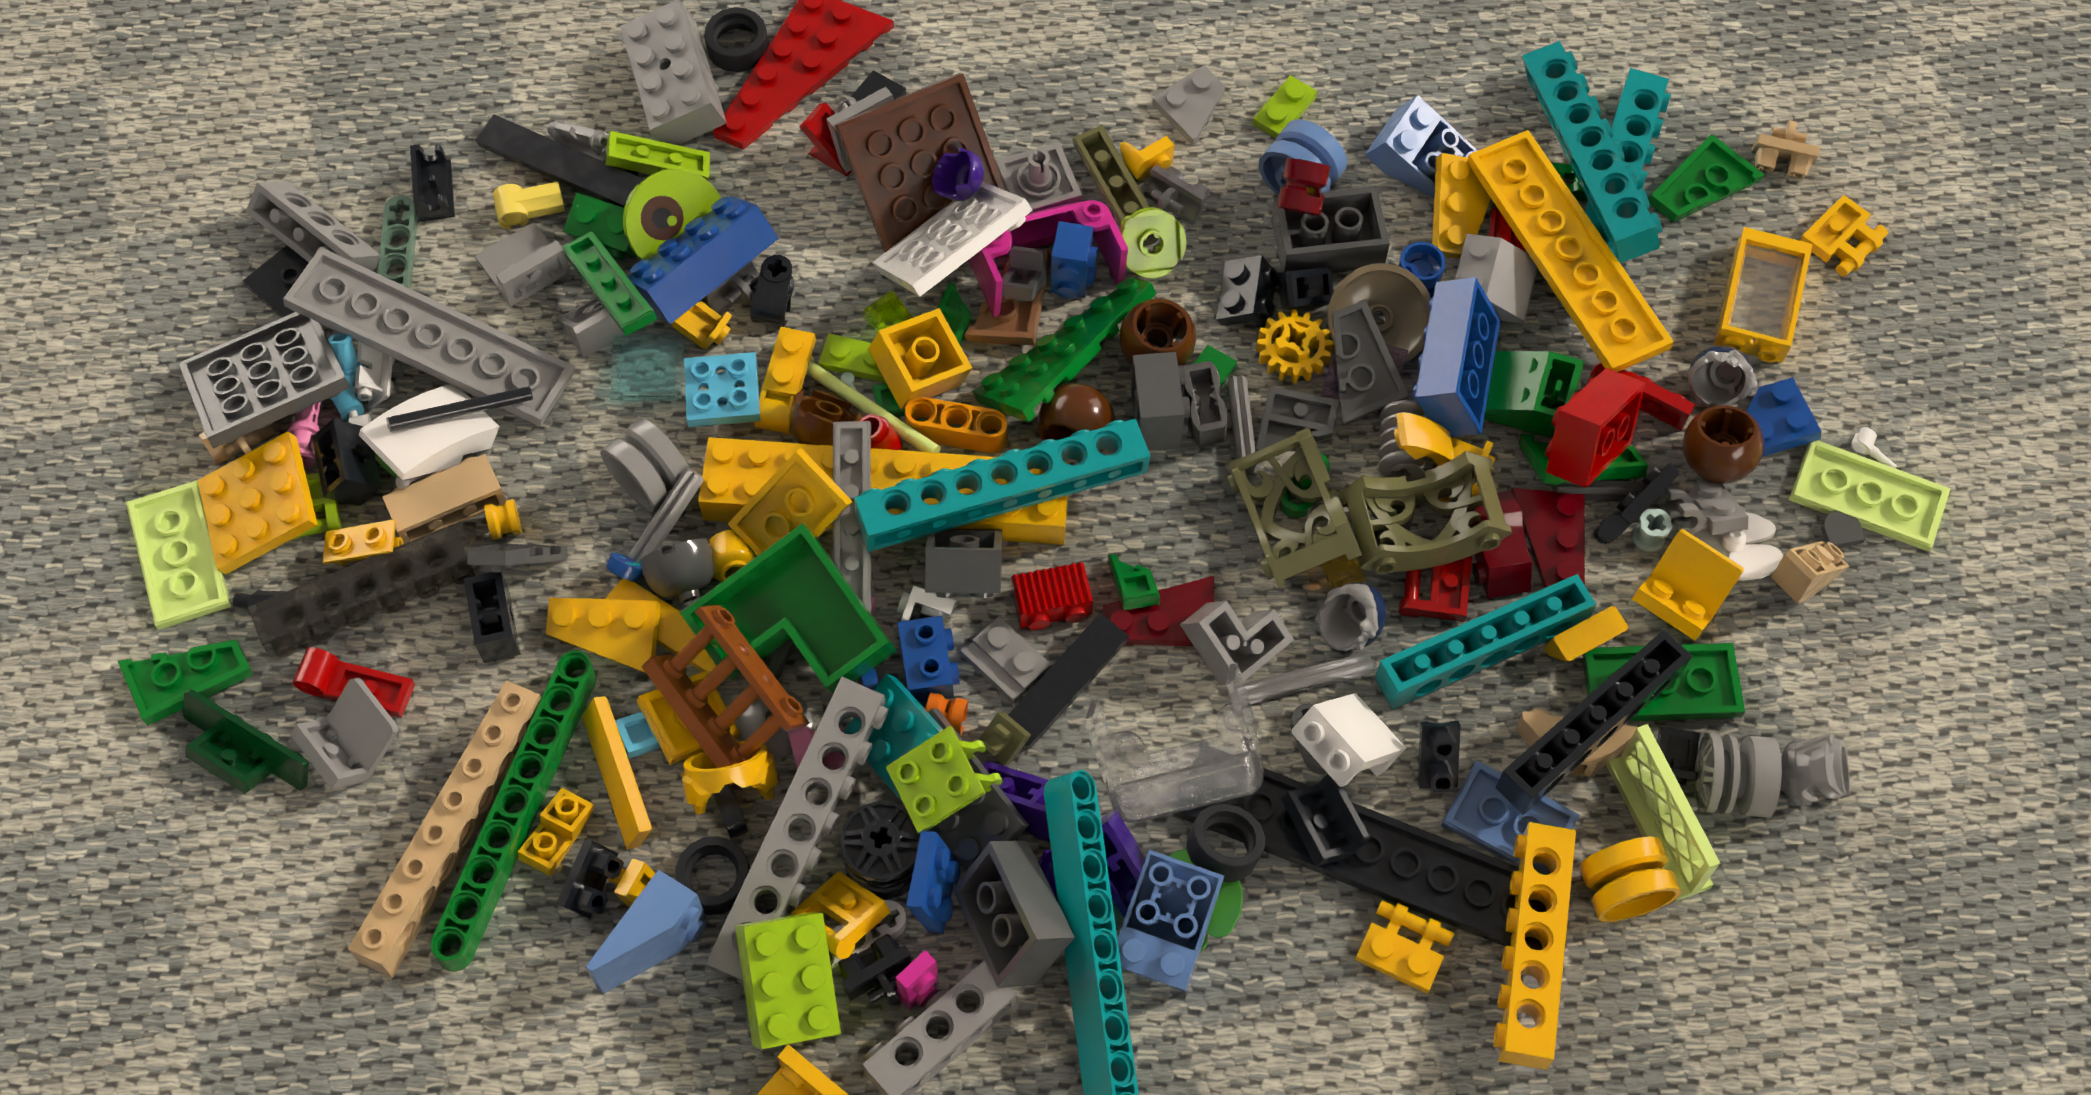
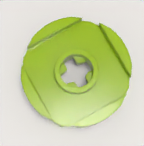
M1148 207L1126 216L1120 223L1119 231L1128 247L1126 268L1144 278L1165 276L1173 270L1172 267L1177 264L1178 260L1183 258L1187 245L1186 234L1183 226L1173 215L1160 208ZM1150 234L1154 238L1159 239V244L1154 245L1152 252H1149L1148 248L1143 246L1144 240Z

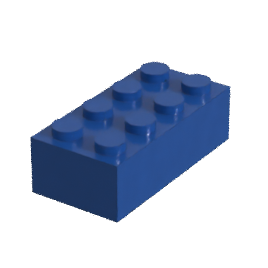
M733 196L719 199L712 205L711 212L703 218L699 217L689 222L684 228L685 232L679 237L665 241L658 247L657 254L649 260L638 262L630 269L631 274L627 277L654 310L657 318L669 324L673 323L779 239L756 204Z
M1476 277L1436 282L1434 296L1429 301L1430 318L1428 326L1424 328L1425 345L1423 354L1419 356L1420 372L1418 383H1415L1413 387L1414 400L1421 406L1427 415V419L1445 427L1450 432L1451 437L1482 434L1501 319Z

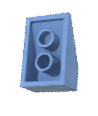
M658 869L585 968L597 990L604 994L679 953L686 947L689 941L695 943L706 928V923L704 922L706 916L698 895Z

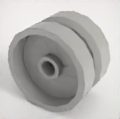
M640 418L626 430L627 441L615 438L601 450L600 454L608 471L622 489L646 511L653 512L666 499V489L672 490L683 471L690 468L669 438L647 419Z

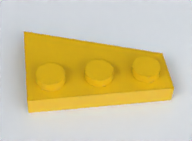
M1441 153L1436 157L1432 244L1443 252L1444 257L1460 259L1466 235L1478 234L1491 197L1468 165L1467 157Z
M549 597L545 634L646 674L641 666L650 657L656 656L661 603L653 600Z

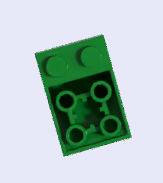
M1495 351L1484 420L1552 439L1555 432V427L1552 426L1553 416L1557 408L1569 402L1572 395L1576 392L1584 360L1551 351Z

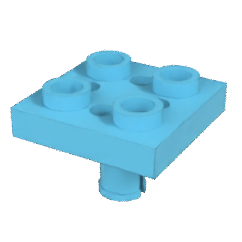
M756 352L684 358L688 427L761 421ZM718 370H725V371H726L725 373H724V372H719V375L716 374V372H717ZM701 387H704V388H707V389H708V390L702 389L701 391H699V389H700Z

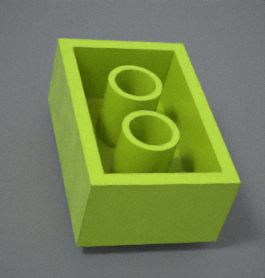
M808 912L735 925L752 1046L766 1049L841 1034L823 913Z

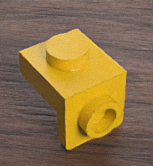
M700 300L676 319L671 326L706 350L713 342L719 345L731 330L726 324L733 315L726 311L721 316Z

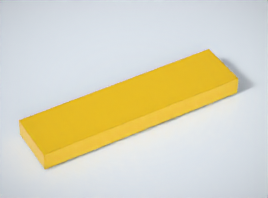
M622 578L605 598L653 600L661 603L657 643L675 655L696 636L679 610L634 581ZM705 649L689 663L701 672L707 671L708 674L716 667Z
M606 696L594 697L582 715V719L626 849H634L641 846L651 832L652 826Z

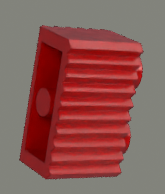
M1083 562L1011 576V591L1020 628L1029 627L1031 630H1041L1050 626L1051 622L1065 620L1067 623H1078L1085 620L1087 615L1093 614V599Z

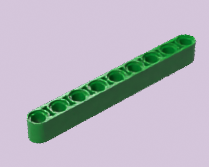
M581 651L567 652L559 659L434 932L430 944L431 952L441 966L448 971L457 972L463 970L471 963L518 859V850L527 839L596 683L594 668L589 657ZM575 670H585L579 677H569ZM560 703H570L568 708H566L565 710H554L555 707ZM545 736H555L554 740L549 744H539ZM540 769V772L534 778H524V775L529 770ZM525 803L519 812L508 813L512 805ZM499 838H509L505 846L492 848L494 842ZM493 872V876L488 882L483 884L476 883L479 876L483 873ZM471 907L477 908V912L472 918L467 920L460 919L461 914L466 909ZM454 943L461 944L456 954L444 956L448 946Z

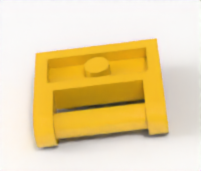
M838 871L798 905L791 915L823 911L845 926L838 933L825 925L830 952L839 959H846L853 953L855 943L891 912L884 900Z

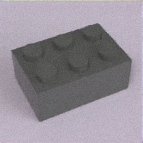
M1377 186L1321 192L1325 196L1321 216L1278 208V197L1274 198L1271 223L1282 272L1330 266L1332 272L1356 270L1366 265L1386 262L1390 242Z
M990 841L953 889L997 987L1036 985L1075 938L1028 841Z

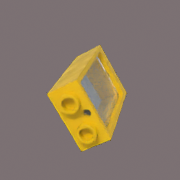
M1747 227L1743 228L1734 251L1714 345L1738 349L1743 353L1757 356L1764 362L1773 363L1777 361L1783 363L1792 346L1813 244Z

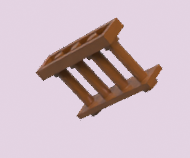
M720 605L703 606L695 611L705 626L675 657L672 654L653 656L641 666L717 768L731 766L752 758L781 727L787 731L804 728L810 723L802 713L801 704L794 697L788 695L736 627L732 614ZM715 638L727 653V656L695 686L687 676L685 668ZM738 668L750 685L718 716L708 704L707 697ZM760 697L772 712V715L742 745H739L730 733L729 726Z

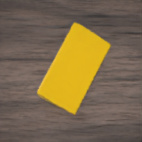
M1610 606L1554 636L1545 646L1544 650L1548 656L1566 662L1572 661L1627 631L1628 625L1617 608Z

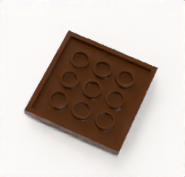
M963 73L955 74L834 124L884 252H887L953 201L938 195L933 190L932 177L934 169L944 153H960L958 148L972 151L982 160L984 169L983 182L1006 191Z

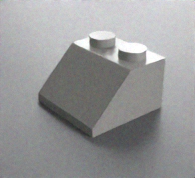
M1467 234L1455 280L1476 277L1501 321L1524 324L1538 268L1527 252L1502 238Z

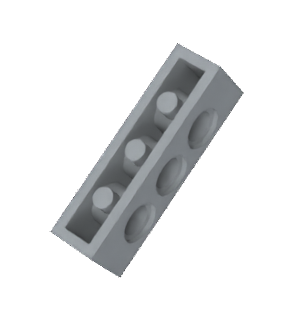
M288 181L257 182L246 213L306 261L310 262L319 248L322 247L373 272L375 271L381 255Z
M985 960L977 967L972 964L964 969L956 979L958 983L948 992L941 990L927 1002L926 1007L928 1009L917 1018L910 1016L904 1020L895 1031L897 1035L887 1044L880 1042L868 1051L864 1057L866 1061L862 1064L864 1074L882 1095L915 1094L1017 1006V994L1011 987H997ZM964 999H974L979 1003V1007L971 1013L962 1012L959 1010L958 1005ZM940 1024L946 1026L949 1032L942 1039H933L927 1034L928 1030L932 1026ZM903 1051L915 1052L918 1055V1059L912 1065L904 1066L896 1061L898 1055Z

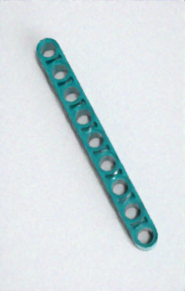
M1078 770L1049 779L1044 787V800L1058 904L1075 937L1064 951L1084 1095H1139L1097 788L1093 777L1087 771Z

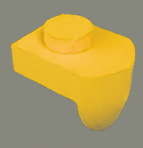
M1166 135L1140 151L1127 142H1121L1120 151L1128 170L1138 181H1142L1151 176V169L1156 165L1163 169L1171 166L1173 163L1174 144Z

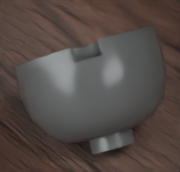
M707 538L692 539L673 544V549L663 553L659 549L642 557L639 562L648 586L657 595L664 598L677 597L679 603L699 598V590L709 585L714 577L712 546H709L710 541Z

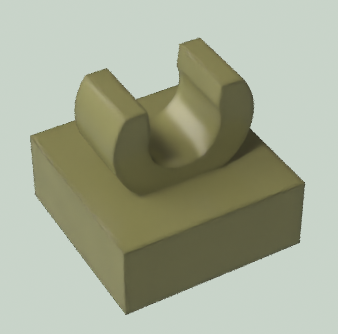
M1002 711L997 712L978 740H982L986 750L1006 766L1015 759L1031 734Z

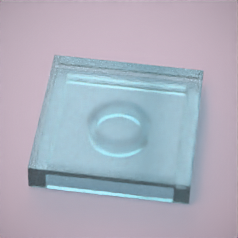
M614 335L610 385L611 402L682 401L685 336Z

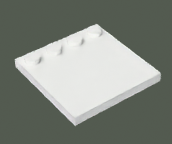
M982 181L979 190L971 198L959 202L952 201L872 263L881 275L920 297L1005 231H1011L1021 226L1026 220L1025 216L1033 210L1025 198Z

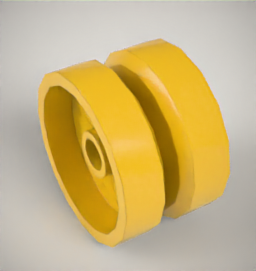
M1650 836L1623 841L1606 847L1582 861L1579 869L1585 885L1588 889L1598 890L1591 901L1596 915L1601 922H1616L1648 914L1670 904L1680 896L1682 891L1674 872L1663 869L1669 858L1660 838Z

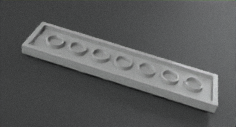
M322 247L319 248L283 298L285 307L342 334L352 335L353 339L476 397L529 386L532 391L533 400L499 408L540 427L575 372V366Z

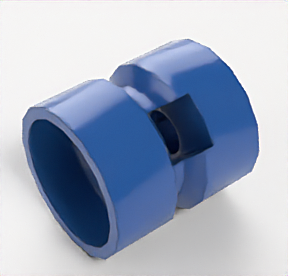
M1416 242L1405 247L1401 253L1398 266L1413 273L1424 284L1432 298L1436 282H1441L1446 260L1443 252L1437 246L1427 242Z

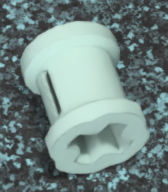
M1647 509L1639 518V525L1633 531L1632 539L1634 544L1645 552H1655L1661 549L1665 543V537L1668 536L1672 529L1671 517L1661 509Z

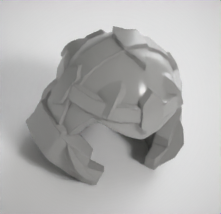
M1832 732L1808 740H1793L1784 747V752L1781 756L1782 775L1780 791H1784L1789 801L1797 805H1812L1811 802L1817 801V797L1811 790L1816 787L1827 798L1842 799L1850 796L1849 765L1843 739L1835 738Z

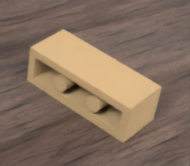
M486 454L467 458L459 465L444 471L431 473L425 479L413 483L405 489L397 487L391 493L382 496L391 518L396 521L395 528L402 538L404 546L484 514V505L493 504L499 506L504 505L506 501Z

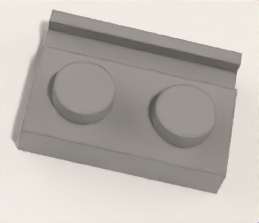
M1000 616L972 639L973 642L960 650L961 656L1012 704L1051 668V663Z

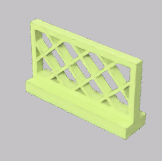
M1648 724L1638 727L1621 757L1608 761L1606 766L1642 837H1658L1663 842L1669 858L1663 869L1674 872L1682 891L1675 900L1679 901L1711 889L1713 883L1710 877L1720 865V861Z

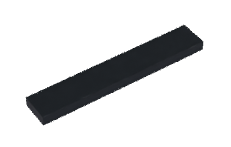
M494 114L475 140L480 147L604 202L623 208L632 190L644 180L617 167L605 165L606 163Z

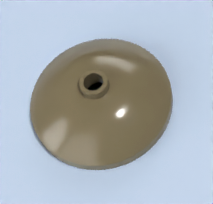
M1386 263L1360 267L1348 274L1338 284L1332 294L1327 314L1331 338L1334 342L1332 313L1366 300L1372 315L1375 312L1384 314L1385 322L1377 326L1395 366H1400L1414 358L1425 345L1424 328L1429 323V301L1431 297L1424 284L1413 273L1402 267Z

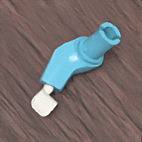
M340 332L335 333L329 337V343L350 388L330 399L343 421L364 427L371 422L369 414L364 415L362 401L357 398L354 386L356 368L360 365L366 368L367 366L357 362L352 335Z

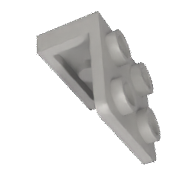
M360 678L349 680L327 718L296 724L290 735L329 787L337 789L364 783L371 777L396 737L398 726Z

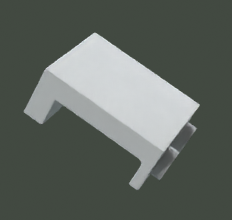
M1356 693L1313 705L1291 731L1296 739L1340 787L1347 785L1358 772L1368 768L1376 776L1382 774L1406 749L1400 740Z

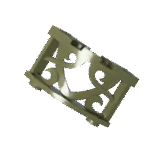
M1309 427L1296 432V435L1229 462L1232 472L1226 474L1234 495L1241 492L1265 554V558L1260 559L1261 566L1267 579L1275 578L1279 588L1286 585L1284 579L1346 554L1348 560L1362 555L1335 488L1327 490L1325 484L1332 481ZM1301 446L1282 467L1275 459L1276 456ZM1267 460L1277 475L1272 480L1268 473L1257 470L1263 482L1259 487H1254L1249 483L1245 469ZM1296 478L1301 486L1303 480L1310 479L1312 484L1307 490H1301L1292 481ZM1286 489L1295 498L1303 502L1313 503L1324 500V503L1315 508L1309 515L1305 524V533L1293 532L1274 523L1279 503ZM1253 500L1264 502L1261 518ZM1322 520L1328 521V524L1324 527L1317 526L1318 533L1314 534L1317 522ZM1267 535L1279 541L1273 548ZM1285 552H1291L1290 554L1282 556V554H1284Z
M1464 451L1451 461L1425 471L1426 478L1407 482L1405 476L1378 478L1362 475L1348 486L1339 496L1342 506L1349 508L1357 542L1362 553V559L1359 560L1360 568L1375 571L1380 575L1391 572L1420 570L1448 564L1481 551L1497 548L1502 540L1512 534V530L1506 524L1491 475L1495 471L1492 459ZM1477 483L1480 494L1471 497L1472 486ZM1450 496L1449 503L1439 501L1441 498ZM1427 503L1432 510L1438 513L1452 514L1445 528L1433 540L1419 537L1402 527L1413 517L1416 505ZM1484 506L1488 520L1481 522L1480 513L1476 511L1468 512V510ZM1405 508V510L1398 515L1395 509ZM1368 510L1371 511L1376 519L1370 520ZM1481 522L1473 528H1470V525L1472 523ZM1386 530L1381 533L1380 545L1377 546L1373 531Z

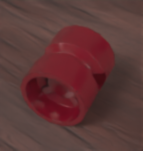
M1286 158L1283 178L1287 184L1280 187L1277 207L1289 211L1321 216L1325 196L1320 191L1321 188L1327 186L1331 166L1302 159Z

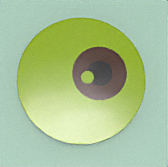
M680 169L661 170L644 179L639 185L637 184L630 193L623 213L624 234L640 261L649 260L658 253L657 249L662 243L672 238L676 239L684 233V228L689 222L699 217L703 218L711 212L712 205L721 197L710 182L696 173Z

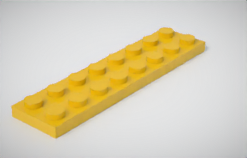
M1529 130L1469 154L1468 165L1604 368L1619 372L1672 348L1674 341Z

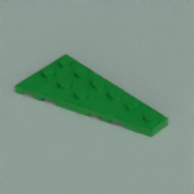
M1135 277L1121 281L1115 291L1094 300L1090 304V308L1081 315L1067 319L1063 324L1064 327L1054 334H1049L1039 339L1036 343L1037 346L1012 358L1009 361V365L999 373H993L985 377L981 382L982 385L972 391L976 400L982 405L1029 423L1036 416L1033 409L1041 401L1043 404H1048L1055 394L1053 389L1058 384L1070 382L1101 350L1099 343L1106 336L1107 338H1113L1120 331L1118 324L1124 320L1128 312L1135 305L1152 299L1157 294L1152 282Z

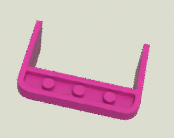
M1090 200L1071 202L1031 212L1025 216L1026 220L1021 226L1011 231H1005L968 260L993 317L1000 316L1003 280L993 259L1009 255L1012 246L1035 249L1054 244L1059 221L1093 226V237L1116 285L1124 280L1128 247L1109 208L1099 201Z

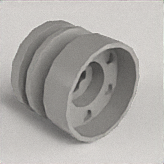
M1705 733L1700 742L1695 764V771L1699 772L1698 780H1695L1697 805L1700 812L1714 813L1718 809L1721 814H1730L1737 801L1738 810L1741 815L1771 818L1778 804L1782 775L1781 753L1776 738L1746 736L1739 750L1738 740L1735 735L1724 734L1723 738H1721L1719 733Z

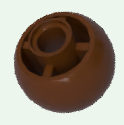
M1164 298L1145 300L1135 305L1122 321L1120 347L1131 365L1133 363V355L1176 352L1178 366L1185 365L1194 352L1196 344L1194 322L1188 312L1174 301ZM1148 342H1156L1160 344L1161 347H1154L1150 345Z
M1071 383L1056 388L1054 390L1055 394L1048 404H1043L1042 402L1038 413L1037 426L1042 441L1048 439L1057 441L1070 437L1073 433L1087 429L1092 431L1103 428L1108 423L1115 421V413L1111 403L1099 390L1089 385Z
M1728 405L1714 406L1701 411L1691 420L1683 438V452L1689 467L1701 478L1719 484L1733 483L1746 478L1756 469L1764 451V437L1758 422L1746 411Z

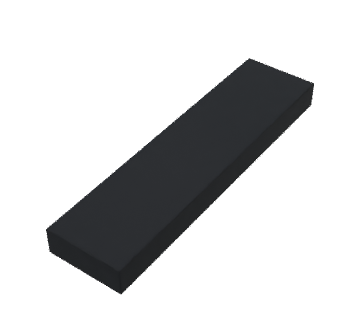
M1101 613L1008 714V716L1031 734L1025 743L1029 749L1036 744L1128 642L1129 635Z

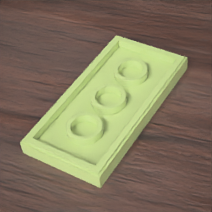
M1817 440L1807 444L1789 500L1825 514L1835 510L1857 518L1863 528L1930 552L1951 488Z
M196 480L126 502L155 627L160 630L231 607L224 575L216 569L198 481Z

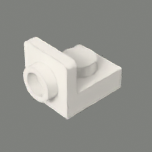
M913 585L911 593L903 592L896 612L903 614L901 622L910 620L915 604L922 607L920 613L926 616L936 617L943 614L950 616L956 600L937 597L936 593H925V589Z

